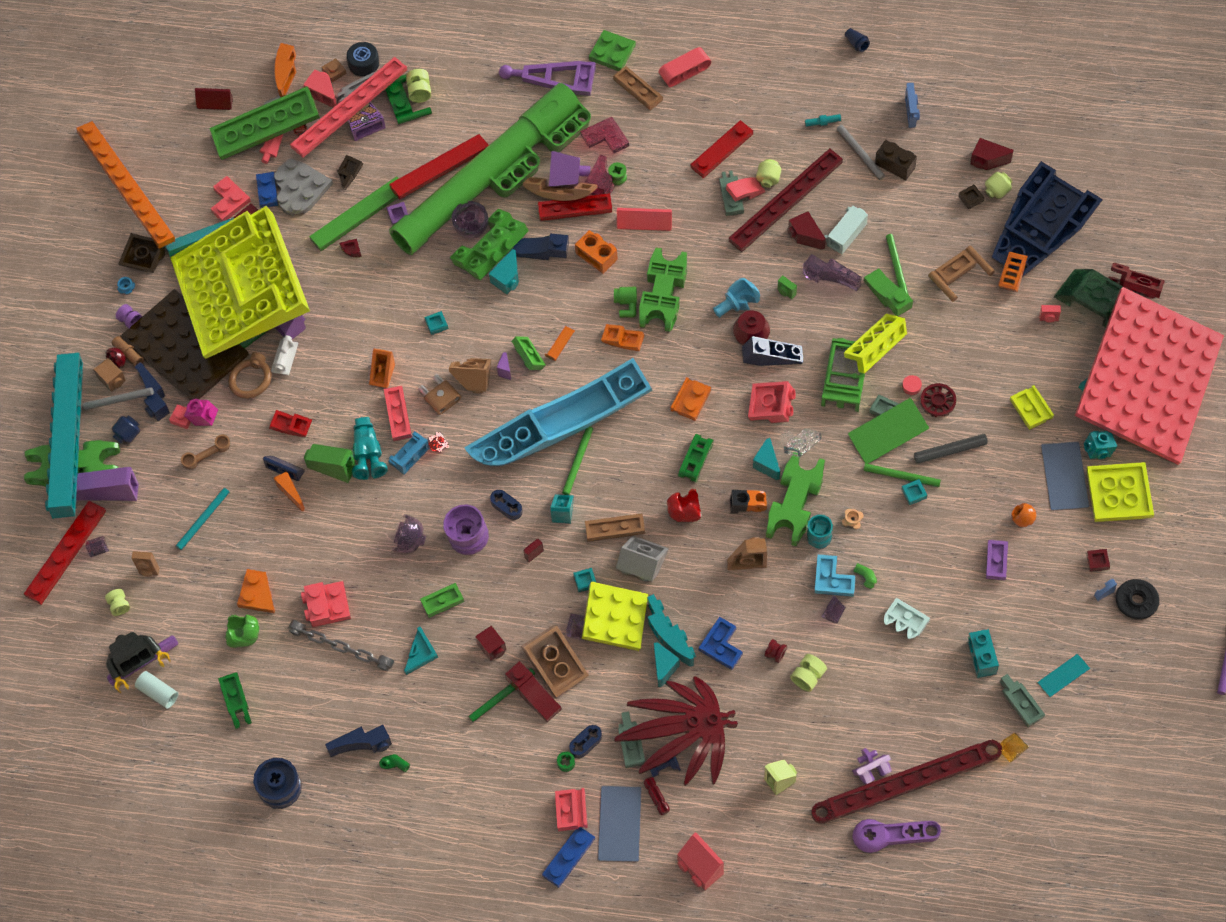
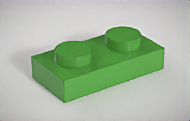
M514 337L511 342L516 352L524 361V365L529 370H542L546 365L528 337Z
M454 583L421 598L420 601L428 618L463 603L464 598L457 584Z

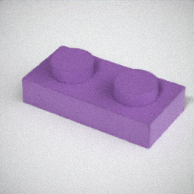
M988 540L986 579L1006 580L1008 541Z

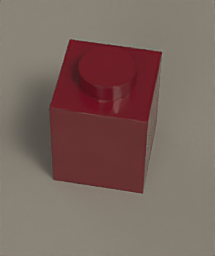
M492 625L475 636L477 645L490 661L502 657L507 650L505 642Z

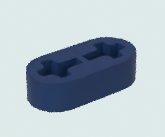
M495 490L491 493V504L496 510L511 520H517L522 516V505L503 490ZM496 497H497V498H501V497H502L503 502H501V501H497V502H496V499H495V498H496ZM509 507H511L512 509H515L517 507V512L513 511L511 513Z
M589 725L570 742L569 749L574 758H583L602 740L600 727ZM589 732H597V738L591 737L587 740L590 737ZM575 745L578 747L582 745V751L577 750L575 752Z

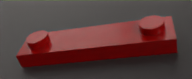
M740 120L690 164L691 169L704 179L753 135V130Z
M610 193L591 195L570 201L550 200L538 202L540 221L613 212Z

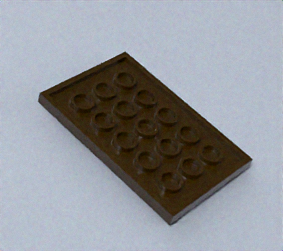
M175 289L135 322L130 329H127L120 335L128 345L134 347L133 349L150 366L189 400L200 399L249 356L248 351L240 344H237L205 359L184 297Z

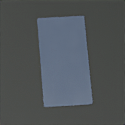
M1079 442L1042 444L1041 448L1051 510L1088 508L1089 501Z
M601 787L599 861H639L641 787Z

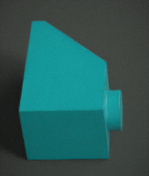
M514 249L489 273L490 283L505 294L515 290L519 284L517 256Z

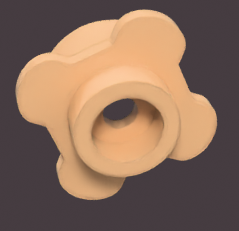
M855 509L845 510V518L842 520V525L859 529L861 526L860 521L864 516L863 513Z

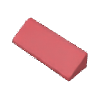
M617 208V229L671 231L672 210Z

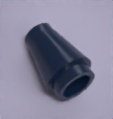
M852 28L845 32V37L856 51L864 52L870 45L867 36Z

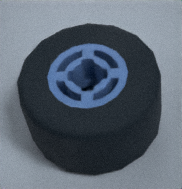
M368 42L353 44L347 51V63L350 71L357 76H367L375 72L379 67V56L376 47Z

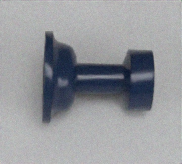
M676 756L662 765L651 769L653 778L659 776L660 770L668 767L680 772L681 768Z

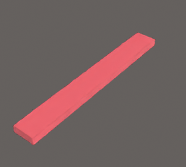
M393 57L290 144L291 148L304 158L407 71V66L396 57Z

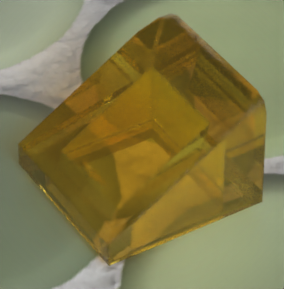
M1016 733L1003 739L1000 743L1002 745V755L1009 762L1014 761L1029 748Z

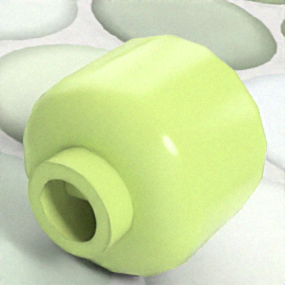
M766 159L759 164L756 179L761 183V186L770 188L779 183L781 167L778 165V162Z
M995 172L985 181L987 188L985 192L990 198L1002 199L1012 189V180L1004 172Z

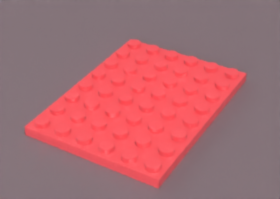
M1122 287L1117 296L1074 416L1179 465L1186 450L1224 335Z

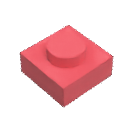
M1041 305L1040 321H1059L1061 305Z
M177 404L169 419L170 423L188 429L191 422L184 417L187 407Z

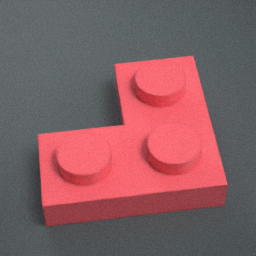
M228 176L213 186L214 191L223 199L215 204L211 211L221 221L228 220L251 202L250 197Z

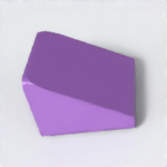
M404 202L386 207L392 225L405 215H408Z
M504 352L498 362L497 372L499 377L511 380L507 353Z

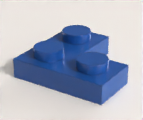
M719 617L699 646V651L733 670L743 655L741 650L728 643L736 631V626Z

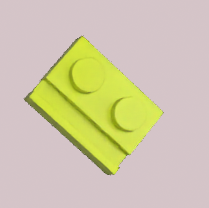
M1035 385L1032 388L1010 396L1011 403L1029 430L1054 418L1053 412Z

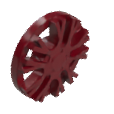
M931 384L921 394V406L924 412L932 417H945L956 406V394L952 388L945 384ZM943 388L948 390L946 394L941 392ZM928 390H931L933 394L929 395L926 392ZM946 402H953V404L951 406L948 405ZM927 403L931 404L928 408L925 405Z

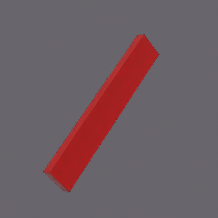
M478 134L389 184V187L400 200L475 158L489 144Z

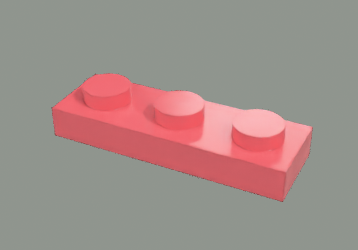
M397 386L384 389L393 441L412 438L403 387Z

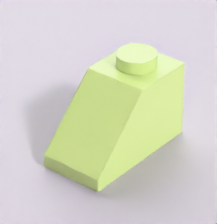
M785 760L777 761L765 766L764 780L775 795H778L796 782L797 771L792 764L788 765Z

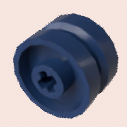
M271 758L260 764L254 773L253 783L255 789L266 806L273 809H283L291 806L299 798L302 783L295 766L290 761L284 758Z

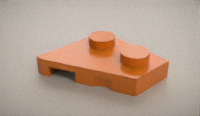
M246 570L237 602L239 608L275 613L266 572Z

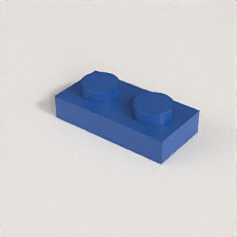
M274 172L256 174L260 208L279 206Z

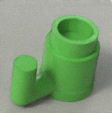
M636 286L614 288V303L629 305V310H619L620 318L636 316Z

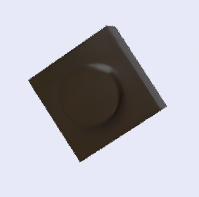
M974 184L959 192L958 195L968 209L982 203L985 198Z

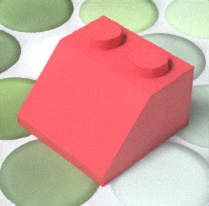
M695 832L677 854V864L683 872H689L692 876L691 880L697 887L701 886L706 890L724 875V862Z

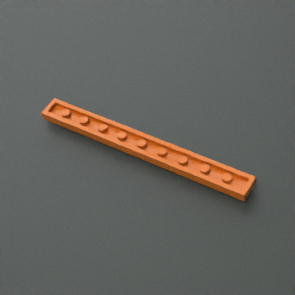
M93 121L77 127V133L158 248L160 249L175 242L173 233Z

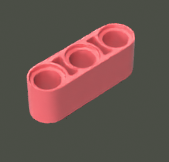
M698 47L664 64L658 73L669 87H673L706 70L711 65V60L704 50Z

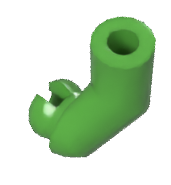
M857 563L854 572L864 576L866 579L864 582L865 587L869 589L874 588V585L877 584L874 571Z

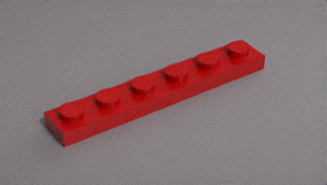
M91 501L87 502L24 592L25 597L40 605L43 604L106 513L105 508Z

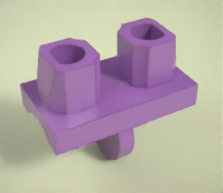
M867 748L861 750L863 756L857 758L859 764L865 761L866 764L852 770L854 776H859L865 785L875 780L871 769L875 767L880 776L892 772L888 762L891 758L887 754L873 760L872 758L878 755L877 751L869 752Z

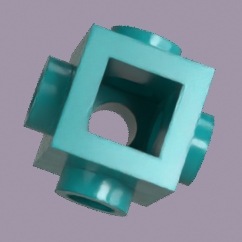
M1108 431L1090 432L1083 443L1090 459L1111 457L1118 447L1113 434Z

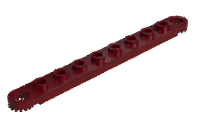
M993 739L978 743L836 795L815 804L812 807L811 816L815 822L825 824L991 763L1000 758L1002 745ZM994 746L997 749V753L990 755L986 752V748ZM819 808H823L828 814L820 818L816 815V811Z

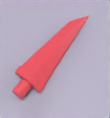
M283 134L266 141L263 147H261L260 153L264 154L261 159L263 163L268 164L270 157H277Z

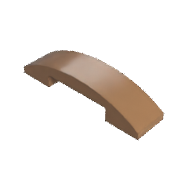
M529 177L523 182V187L532 193L559 201L580 199L590 195L597 189L596 184L579 183L573 189L547 186V179Z

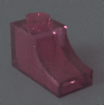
M601 154L585 183L597 185V189L591 193L592 195L611 194L614 189L612 175H609L606 171L608 167L607 157Z

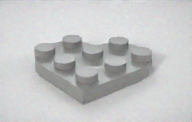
M288 159L277 169L274 175L277 186L280 189L277 196L280 208L285 214L291 216L300 213L306 214L333 185V181L330 178L295 159Z

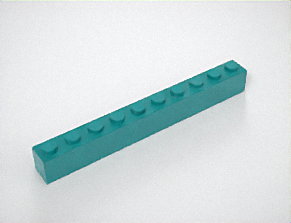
M80 353L58 354L57 360L54 362L56 377H53L55 392H52L54 407H51L53 422H50L52 437L49 438L51 453H48L50 468L47 469L49 484H46L48 500H45L46 511L50 512L52 519L75 517L83 380V362Z

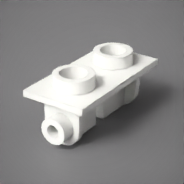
M285 335L282 340L280 339L271 373L289 376L299 344L298 342H293L291 340L292 337Z

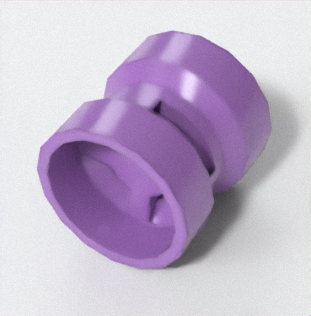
M124 304L118 309L115 317L118 321L124 322L125 326L130 329L142 315L137 311H133L132 307L128 304Z

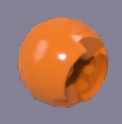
M1028 503L1017 505L1012 511V520L1019 527L1031 526L1036 520V510Z

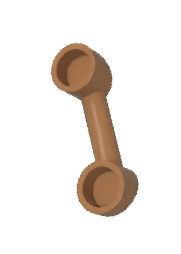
M224 434L218 435L215 438L214 446L197 455L190 452L183 454L181 457L183 467L194 469L197 463L218 451H227L230 447L229 437Z

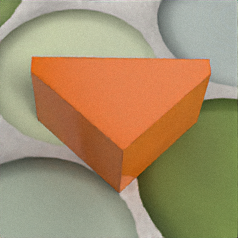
M373 349L369 385L388 388L395 367L391 351Z

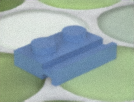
M906 83L905 103L908 127L914 128L916 127L917 120H920V112L917 109L918 97L915 94L914 83Z

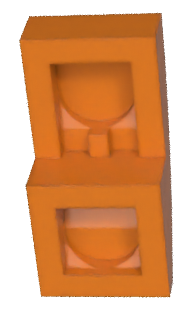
M606 324L601 341L615 347L640 351L645 335L642 331L625 330L624 326Z

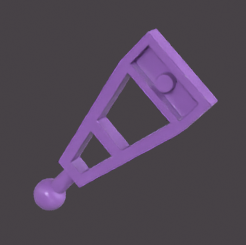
M572 61L525 65L523 70L512 69L509 65H503L499 69V75L503 79H509L511 76L522 77L523 82L552 89L560 83L551 80L553 71L576 70L574 85H565L575 95L591 96L596 64L595 62ZM546 72L545 78L529 75V73Z

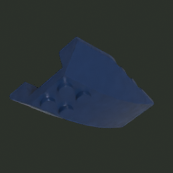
M1041 161L1020 188L1009 218L1005 223L1004 230L993 252L992 259L1005 266L1009 252L1028 256L1022 275L1023 278L1079 232L1103 199L1089 190H1086L1085 193L1081 192L1057 177L1056 170ZM1012 258V262L1021 264L1022 260ZM1010 265L1011 269L1019 270V267Z

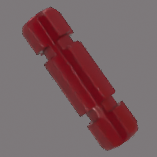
M649 777L645 779L644 786L648 790L655 806H657L659 814H667L670 808L667 802H665L659 787L656 786L654 778Z

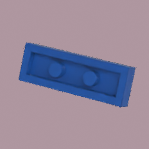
M582 827L575 829L542 873V877L559 888L592 845L595 836Z

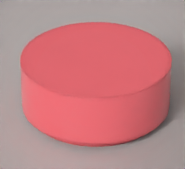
M914 375L904 378L902 384L903 391L909 395L918 394L922 386L920 378Z

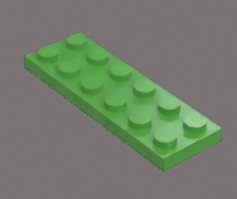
M307 86L209 129L219 157L223 160L319 119L320 116Z

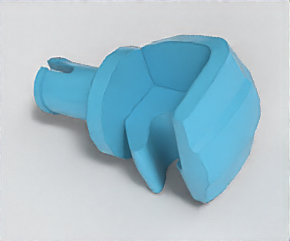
M740 278L728 288L725 293L726 300L713 307V311L720 318L731 309L736 312L739 310H750L747 302L758 303L760 301V292L752 282L745 278Z

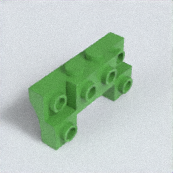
M497 209L486 220L491 230L472 249L461 245L450 257L455 266L467 271L476 279L481 280L529 231L525 223L513 219L510 213L501 209Z

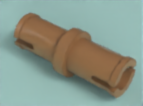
M116 336L112 340V345L120 349L134 367L140 362L143 364L144 358L133 349L132 345H128L121 336Z

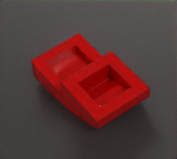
M276 410L269 429L288 435L306 437L312 419L296 413L292 416Z

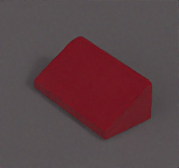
M195 88L197 109H232L233 97L230 89Z

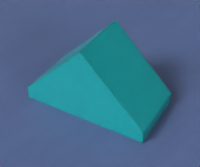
M767 438L753 459V468L775 480H780V468L771 438Z
M554 495L550 507L552 522L571 524L574 495Z
M656 642L654 643L657 680L658 687H662L680 667V659Z

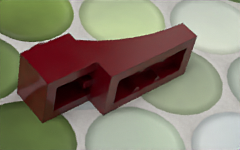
M520 661L505 673L506 680L547 723L562 710V707Z

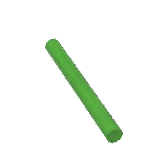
M893 234L886 235V240L899 288L902 287L908 294Z
M588 427L584 431L562 491L564 495H570L593 432L592 427Z
M866 463L864 466V471L908 481L920 479L922 484L940 487V479Z

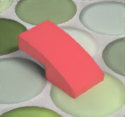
M755 177L740 179L726 185V190L735 202L745 197L752 199L765 193V189Z

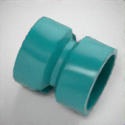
M820 514L810 518L807 528V541L812 547L822 549L830 544L833 531L831 519Z

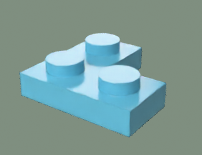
M818 554L815 593L854 597L855 576L836 574L837 556Z

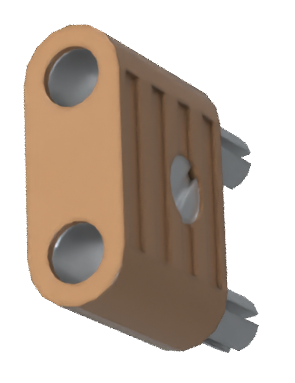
M435 374L433 379L438 383V386L430 392L423 385L419 386L418 390L425 396L424 400L438 415H441L455 405L462 396L447 380L444 381L438 374Z

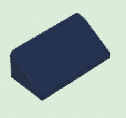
M275 456L263 457L267 469L279 474L288 472L293 480L299 481L305 472V469Z

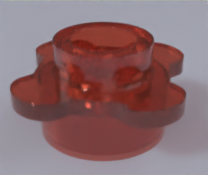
M436 432L434 436H429L428 438L429 447L435 452H441L443 448L449 447L448 442L440 432Z

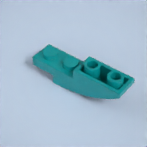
M654 594L648 596L647 605L652 615L648 616V625L662 646L677 656L681 662L690 667L694 666L696 654L692 646L688 647L686 643L688 638L685 631L680 630L678 624L672 626L669 616L665 617L663 613L664 606L660 599L657 600Z

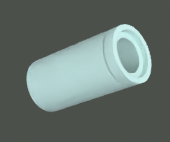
M144 671L135 682V688L166 709L170 708L178 698L179 693L147 671Z

